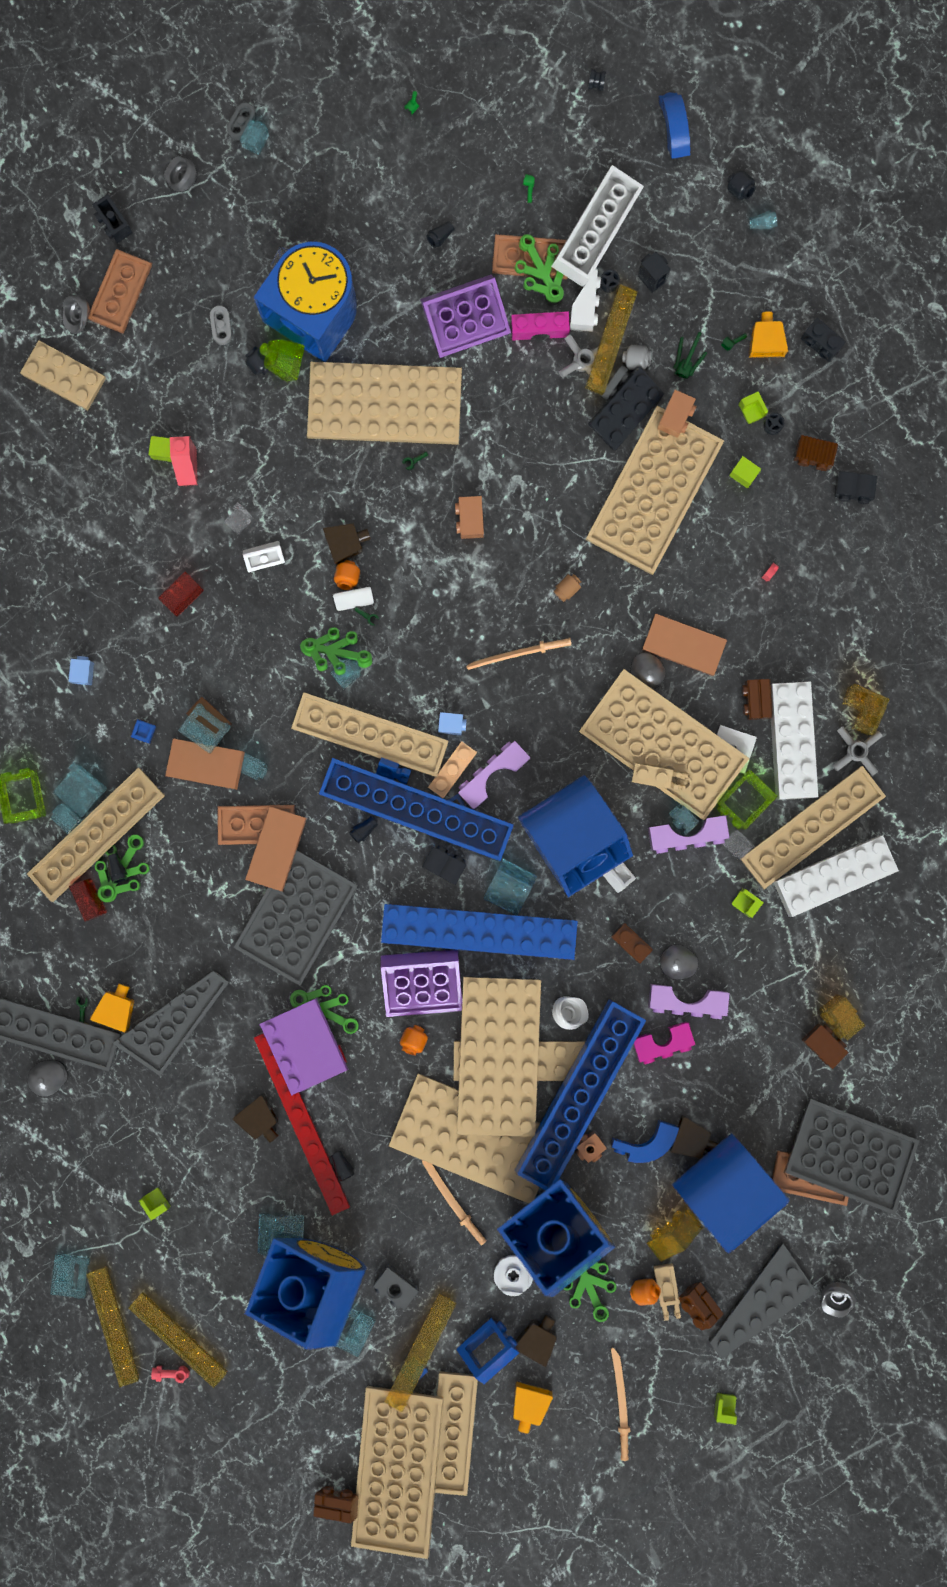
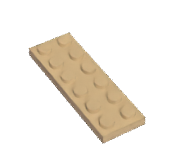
M439 1371L437 1396L444 1397L435 1493L467 1496L478 1382L473 1374Z

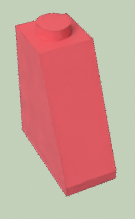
M189 436L170 437V457L178 486L198 485L196 446Z

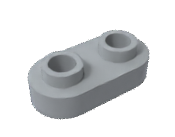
M215 306L210 312L212 336L217 344L226 345L232 339L230 315L225 307ZM219 315L224 316L222 320H218L217 317ZM225 333L226 337L220 338V335Z

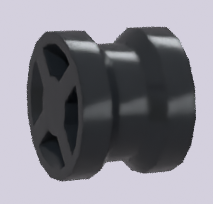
M591 69L588 89L598 88L599 91H603L606 71L596 72L595 69Z
M611 269L604 271L601 275V289L606 293L616 291L620 280L619 274Z
M771 413L764 421L763 428L767 434L776 435L783 428L785 420L781 414Z

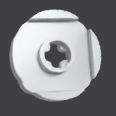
M509 1255L499 1260L494 1270V1281L504 1294L518 1296L532 1284L533 1278L516 1255ZM512 1270L519 1274V1277H515V1280H511V1277L508 1276V1273H511Z

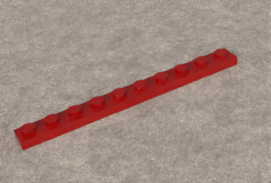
M264 1033L254 1037L331 1215L350 1208L300 1092L291 1095Z

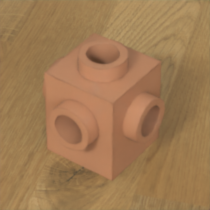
M592 1131L590 1134L587 1135L585 1133L576 1147L578 1150L575 1152L582 1161L585 1159L589 1163L590 1161L596 1162L602 1157L601 1153L607 1148L597 1134Z

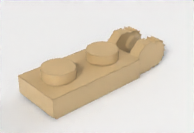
M635 763L632 782L666 789L685 790L686 786L671 783L672 776L688 779V774L675 772L672 769Z
M673 1263L653 1266L656 1283L661 1290L659 1302L662 1307L664 1321L669 1320V1312L667 1311V1306L674 1305L676 1319L681 1318Z

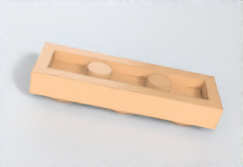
M461 742L428 788L444 799L477 752L464 742Z

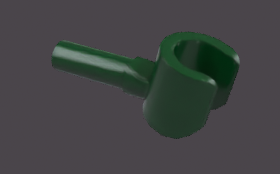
M744 333L733 340L726 337L721 346L729 351L739 341L747 338V334Z
M424 452L412 459L406 457L402 463L411 461V465L406 469L412 470L415 467V463L428 456V453Z
M358 607L354 609V611L366 618L371 626H375V624L370 622V617H375L379 620L376 614L370 615Z
M77 997L76 1004L80 1007L79 1021L84 1022L85 1008L90 1002L86 997L85 1004L81 1005V998Z

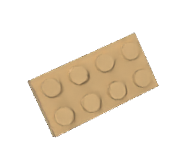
M41 341L37 342L20 372L26 378L87 411L106 379L102 374Z

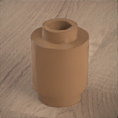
M568 574L555 586L556 589L553 592L561 601L565 602L581 588L579 585L581 581L576 575L570 576Z

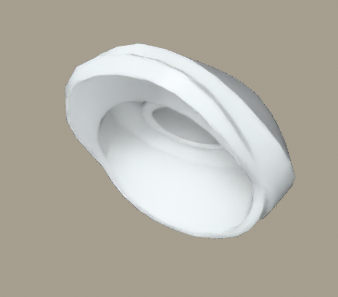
M564 996L555 1001L552 1015L560 1027L572 1030L587 1022L588 1009L582 999Z

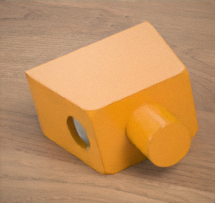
M773 312L761 313L762 322H755L752 329L749 357H785L788 347L783 323L781 321H773Z
M119 983L115 993L106 992L90 1020L122 1032L129 1031L134 1000L126 997L130 987Z
M516 1381L513 1418L520 1421L518 1431L529 1433L531 1424L541 1425L553 1398L552 1391Z

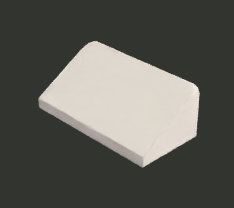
M279 541L243 550V557L248 572L285 563Z
M371 587L333 595L337 611L374 604Z
M624 863L603 875L617 893L625 889L636 879Z

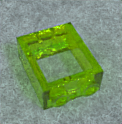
M25 768L20 769L18 774L12 775V772L0 774V808L4 824H13L46 816L37 771ZM31 778L37 809L11 814L5 783Z
M747 770L720 798L716 805L719 806L717 810L723 816L728 815L732 819L731 823L738 830L740 828L746 830L778 796L751 770ZM746 780L766 800L743 822L724 802Z

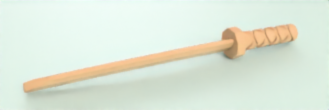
M571 639L546 643L540 641V645L477 660L466 667L470 670L540 651L546 653V650L571 646Z
M422 1160L435 1185L461 1220V1226L465 1225L479 1244L483 1245L487 1240L471 1222L470 1215H466L433 1164Z
M612 1347L611 1353L619 1404L620 1427H618V1432H620L621 1460L628 1461V1433L630 1432V1427H628L624 1379L620 1356Z

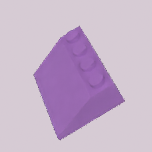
M492 275L420 299L440 358L511 333L495 277Z
M457 949L381 956L386 1017L462 1011V992Z
M317 998L260 1024L291 1095L348 1070Z

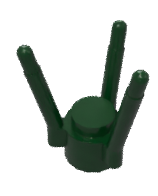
M698 332L687 358L682 359L681 362L684 337H680L673 369H675L674 373L681 378L688 379L689 376L692 377L696 368L707 355L706 351L703 352L692 367L693 363L690 360L699 342L701 332Z

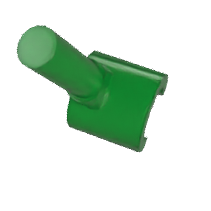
M413 91L412 98L404 106L406 110H410L411 115L419 108L416 102V91Z
M528 174L525 175L523 185L529 186L527 203H532V190L535 178Z

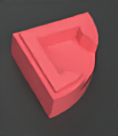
M773 562L762 578L765 581H769L779 569V566Z

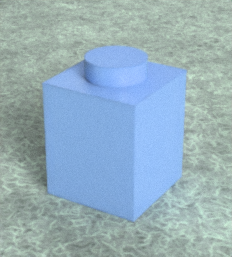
M77 656V659H71L70 683L92 685L94 663L89 660V657Z
M440 712L438 732L461 735L462 731H466L467 720L463 719V714Z

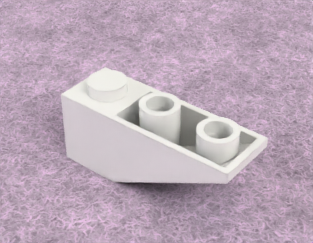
M594 270L572 305L570 330L592 332L593 326H597L598 314L594 313L595 307L599 306V295H596V288H600L601 277L597 276L598 270Z

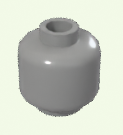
M630 345L627 351L623 352V363H626V367L629 370L641 367L644 371L651 364V351H648L646 346Z

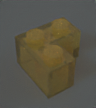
M856 684L849 686L842 704L860 711L852 729L869 736L874 735L890 699Z
M837 994L820 1008L822 1012L821 1017L827 1024L834 1026L833 1032L839 1039L843 1037V1039L849 1040L865 1027V1024L856 1015L857 1011L844 996Z
M690 1209L683 1212L677 1211L671 1217L673 1219L671 1222L667 1223L662 1229L656 1228L651 1232V1238L646 1244L660 1261L686 1250L703 1229L702 1224Z

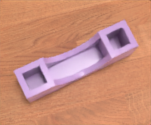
M515 741L512 744L510 742L505 744L501 748L503 752L498 757L493 755L487 761L489 765L485 769L480 767L473 774L475 777L470 782L466 780L459 787L460 791L458 794L473 810L488 798L485 785L488 777L494 771L510 769L516 772L530 760L527 753Z
M726 816L705 819L700 831L691 837H683L676 834L669 824L648 828L651 851L656 850L657 854L668 852V848L675 847L677 851L687 849V845L694 844L696 848L706 846V842L713 841L715 845L725 843L724 839H729Z
M650 984L648 1007L653 1008V1012L664 1013V1010H672V1014L676 1015L691 1012V1016L703 1017V1014H710V1018L722 1019V1016H727L728 992L707 990L704 997L699 1001L684 1003L676 998L671 986Z

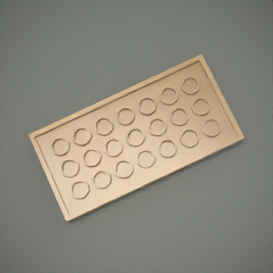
M311 362L307 437L311 439L459 445L462 368Z
M656 406L586 538L587 541L651 575L654 574L724 442V440L686 421L689 424L685 433H680L678 438L657 429L665 412V409Z
M625 669L620 673L579 731L632 770H634L635 763L688 774V779L672 776L671 783L686 786L685 790L657 788L702 820L707 818L750 759Z
M463 977L457 1134L535 1136L541 980Z
M418 1073L389 1147L530 1204L534 1201L539 1186L520 1177L515 1172V1168L532 1137L457 1134L459 1090ZM536 1121L535 1132H536L538 1126L540 1125V1123L537 1122V1121Z
M372 1386L366 1387L356 1494L359 1496L358 1514L356 1520L353 1521L351 1547L428 1559L444 1397Z

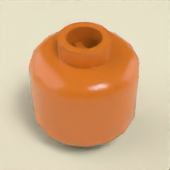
M350 560L337 564L334 582L340 589L351 590L358 584L360 576L359 567Z
M414 1025L413 1028L408 1027L404 1030L400 1045L404 1052L416 1056L417 1053L423 1052L428 1037L422 1027Z
M653 1279L637 1280L630 1290L632 1300L641 1306L655 1304L661 1294L660 1287Z

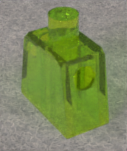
M282 339L270 340L268 344L263 343L260 347V353L265 356L264 367L284 381H296L305 345Z

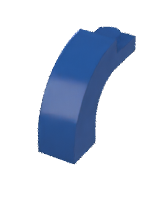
M672 92L659 96V104L666 122L670 156L672 159L689 156V127L683 98L681 95Z
M658 1120L655 1133L647 1142L632 1144L612 1138L610 1145L616 1153L625 1155V1152H627V1160L629 1162L646 1163L654 1161L663 1156L672 1147L679 1127Z

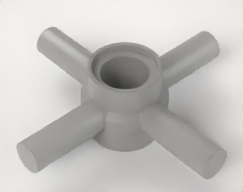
M568 335L565 340L575 355L573 363L560 370L559 375L563 378L575 370L579 372L586 371L596 386L600 385L602 381L592 365L595 357L608 350L607 345L603 343L592 351L589 349L581 350L572 335ZM580 358H584L587 363H583Z
M843 726L839 728L837 732L848 744L847 755L836 762L833 768L839 771L853 760L861 761L872 776L878 773V770L868 759L867 755L868 748L882 738L883 735L877 731L864 742L854 741ZM855 746L861 748L862 753L860 756L854 754Z

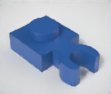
M381 757L376 774L391 780L396 778L399 782L407 784L411 770L398 768V763Z

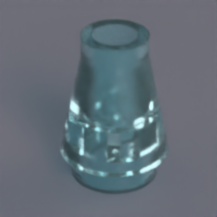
M770 210L749 218L750 229L773 230V227H777L776 211L771 212Z

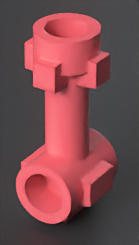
M162 1366L152 1368L151 1378L156 1380V1382H161L162 1378H175L178 1383H183L190 1376V1371L185 1366H180L178 1370H162Z

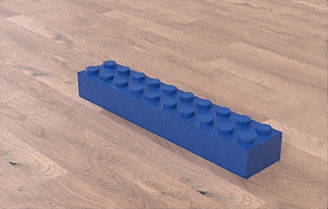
M334 758L331 760L319 792L321 796L498 861L502 859L514 826L511 823Z
M384 904L381 943L574 960L578 921Z
M608 1000L538 1126L535 1136L532 1137L515 1168L517 1175L544 1190L549 1189L559 1180L644 1026L645 1019Z

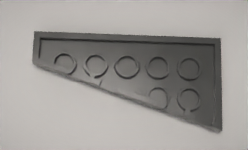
M211 971L113 1041V1044L161 1076L229 981L216 971Z
M783 1243L779 1245L778 1250L768 1260L761 1273L759 1272L743 1294L742 1299L734 1306L731 1314L709 1340L721 1359L816 1293V1290Z

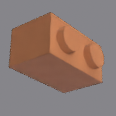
M674 390L657 429L676 438L679 437L680 433L684 434L689 424L686 422L688 415L692 417L697 407L693 405L696 399Z
M482 496L459 497V503H455L456 515H460V522H456L457 534L461 533V539L484 538Z

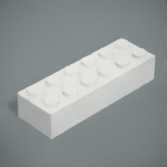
M612 165L551 267L584 287L644 186Z
M811 682L771 684L773 716L771 718L776 800L818 797Z
M882 835L779 878L773 883L788 917H794L899 870Z

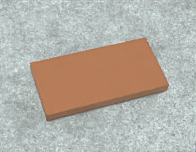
M495 234L493 274L530 276L525 273L519 274L514 269L516 262L519 260H523L527 266L536 268L529 253L522 251L519 247V241L522 236ZM534 238V247L545 265L549 245L556 244L559 247V254L567 240ZM525 239L526 244H531L529 239ZM550 248L552 253H556L554 248ZM521 264L517 265L520 270L524 269ZM552 267L550 277L555 279L557 271Z
M116 249L88 319L124 334L151 270L152 263Z
M655 614L642 650L714 676L727 640Z
M173 739L165 776L237 790L245 752Z
M295 805L218 806V845L257 844L269 807L295 814Z
M269 807L245 880L283 892L307 818Z
M777 1152L772 1180L782 1192L847 1206L849 1197L784 1173L790 1153Z

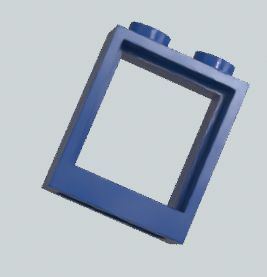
M492 1318L456 1349L475 1379L483 1384L488 1382L519 1354L515 1347L517 1345L516 1341L506 1334L507 1328L501 1321L496 1322ZM496 1332L505 1347L482 1367L472 1351L491 1334Z

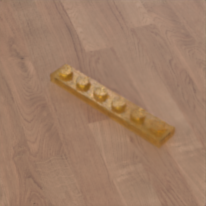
M621 284L619 285L585 386L586 389L600 395L605 393L638 291Z
M107 1267L88 1272L86 1275L119 1387L138 1382L140 1380Z
M144 1292L128 1307L213 1388L227 1374L228 1371Z
M438 1294L385 1400L386 1404L400 1412L404 1411L457 1304L453 1300Z

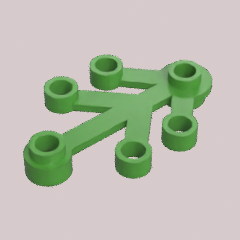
M529 234L523 235L519 241V247L522 251L529 253L536 268L527 266L523 260H519L516 262L514 269L519 274L525 273L542 279L546 285L538 284L533 278L528 277L523 283L524 288L528 291L534 290L545 294L546 299L551 303L561 301L564 291L560 285L564 274L557 271L554 282L550 277L551 266L559 252V247L556 244L549 245L544 265L534 247L535 239ZM525 239H529L531 244H526ZM550 248H554L556 253H552ZM521 264L524 269L520 270L517 265ZM530 281L532 287H529L526 282ZM552 290H556L558 295H553Z
M330 628L328 634L318 639L307 638L300 645L301 651L306 656L313 658L319 671H325L328 668L327 660L321 658L319 653L327 655L337 675H343L346 672L345 664L340 662L337 656L357 660L358 665L362 668L369 667L373 662L371 653L366 650L358 653L341 649L347 645L357 643L358 637L354 631L348 632L346 638L329 646H324L323 644L331 640H338L340 637L337 628Z
M132 835L128 839L129 848L121 860L125 869L136 850H140L144 846V839L140 835ZM135 839H138L140 841V844L138 846L134 845ZM113 845L112 847L114 851L111 854H115L117 852L116 846ZM104 861L95 863V870L98 872L101 886L98 889V897L103 902H112L119 893L140 889L141 885L138 880H131L128 884L116 886L118 883L114 884L112 880L108 881L106 874L107 863ZM100 863L104 864L103 870L98 869ZM141 863L137 867L126 869L128 873L126 876L147 874L150 871V866L147 863ZM142 865L147 867L146 872L141 871ZM132 882L137 883L136 889L131 887ZM107 889L111 891L110 896L105 895Z
M324 985L320 989L306 993L304 990H296L290 996V1003L296 1008L314 998L329 996L332 989L329 985ZM324 987L329 989L328 994H323L322 989ZM340 994L337 998L319 1003L324 1016L342 1025L346 1033L353 1034L358 1030L359 1023L356 1019H346L328 1010V1008L338 1005H346L349 1001V997L346 994ZM297 996L303 997L302 1003L297 1002ZM341 996L346 997L345 1003L339 1001ZM349 1022H353L355 1024L354 1029L348 1028Z
M597 1262L590 1267L597 1270L601 1275L607 1274L609 1270L605 1262ZM601 1265L606 1266V1270L600 1271L599 1267ZM585 1271L580 1275L581 1277L574 1295L569 1299V1304L574 1309L579 1308L581 1305L580 1299L586 1288L594 1306L593 1316L595 1320L604 1322L608 1319L609 1312L606 1306L601 1305L593 1284L604 1288L608 1293H613L616 1290V1283L613 1280L606 1281ZM571 1282V1285L569 1287H565L564 1290H571L573 1287V1282ZM612 1283L614 1287L613 1289H608L607 1285ZM577 1299L579 1302L577 1305H573L571 1301ZM599 1309L604 1310V1313L602 1315L597 1314V1311Z

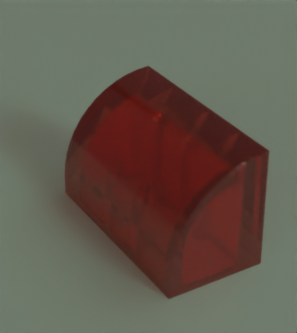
M184 572L158 599L178 617L204 590Z
M92 878L69 886L85 922L107 913L102 900L98 897V891Z

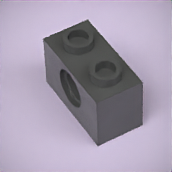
M389 1263L376 1279L373 1286L376 1288L375 1292L382 1297H388L394 1307L397 1309L401 1307L403 1310L407 1308L419 1292V1287ZM397 1284L401 1290L399 1292H392L390 1286Z

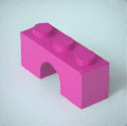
M569 312L512 315V340H530L532 336L538 334H547L550 338H565L570 332Z
M685 1021L668 1027L670 1039L664 1045L655 1044L650 1033L638 1036L633 1044L638 1061L649 1064L654 1062L656 1057L668 1058L673 1056L675 1051L680 1050L683 1053L692 1050L691 1046H694L695 1042L689 1023Z

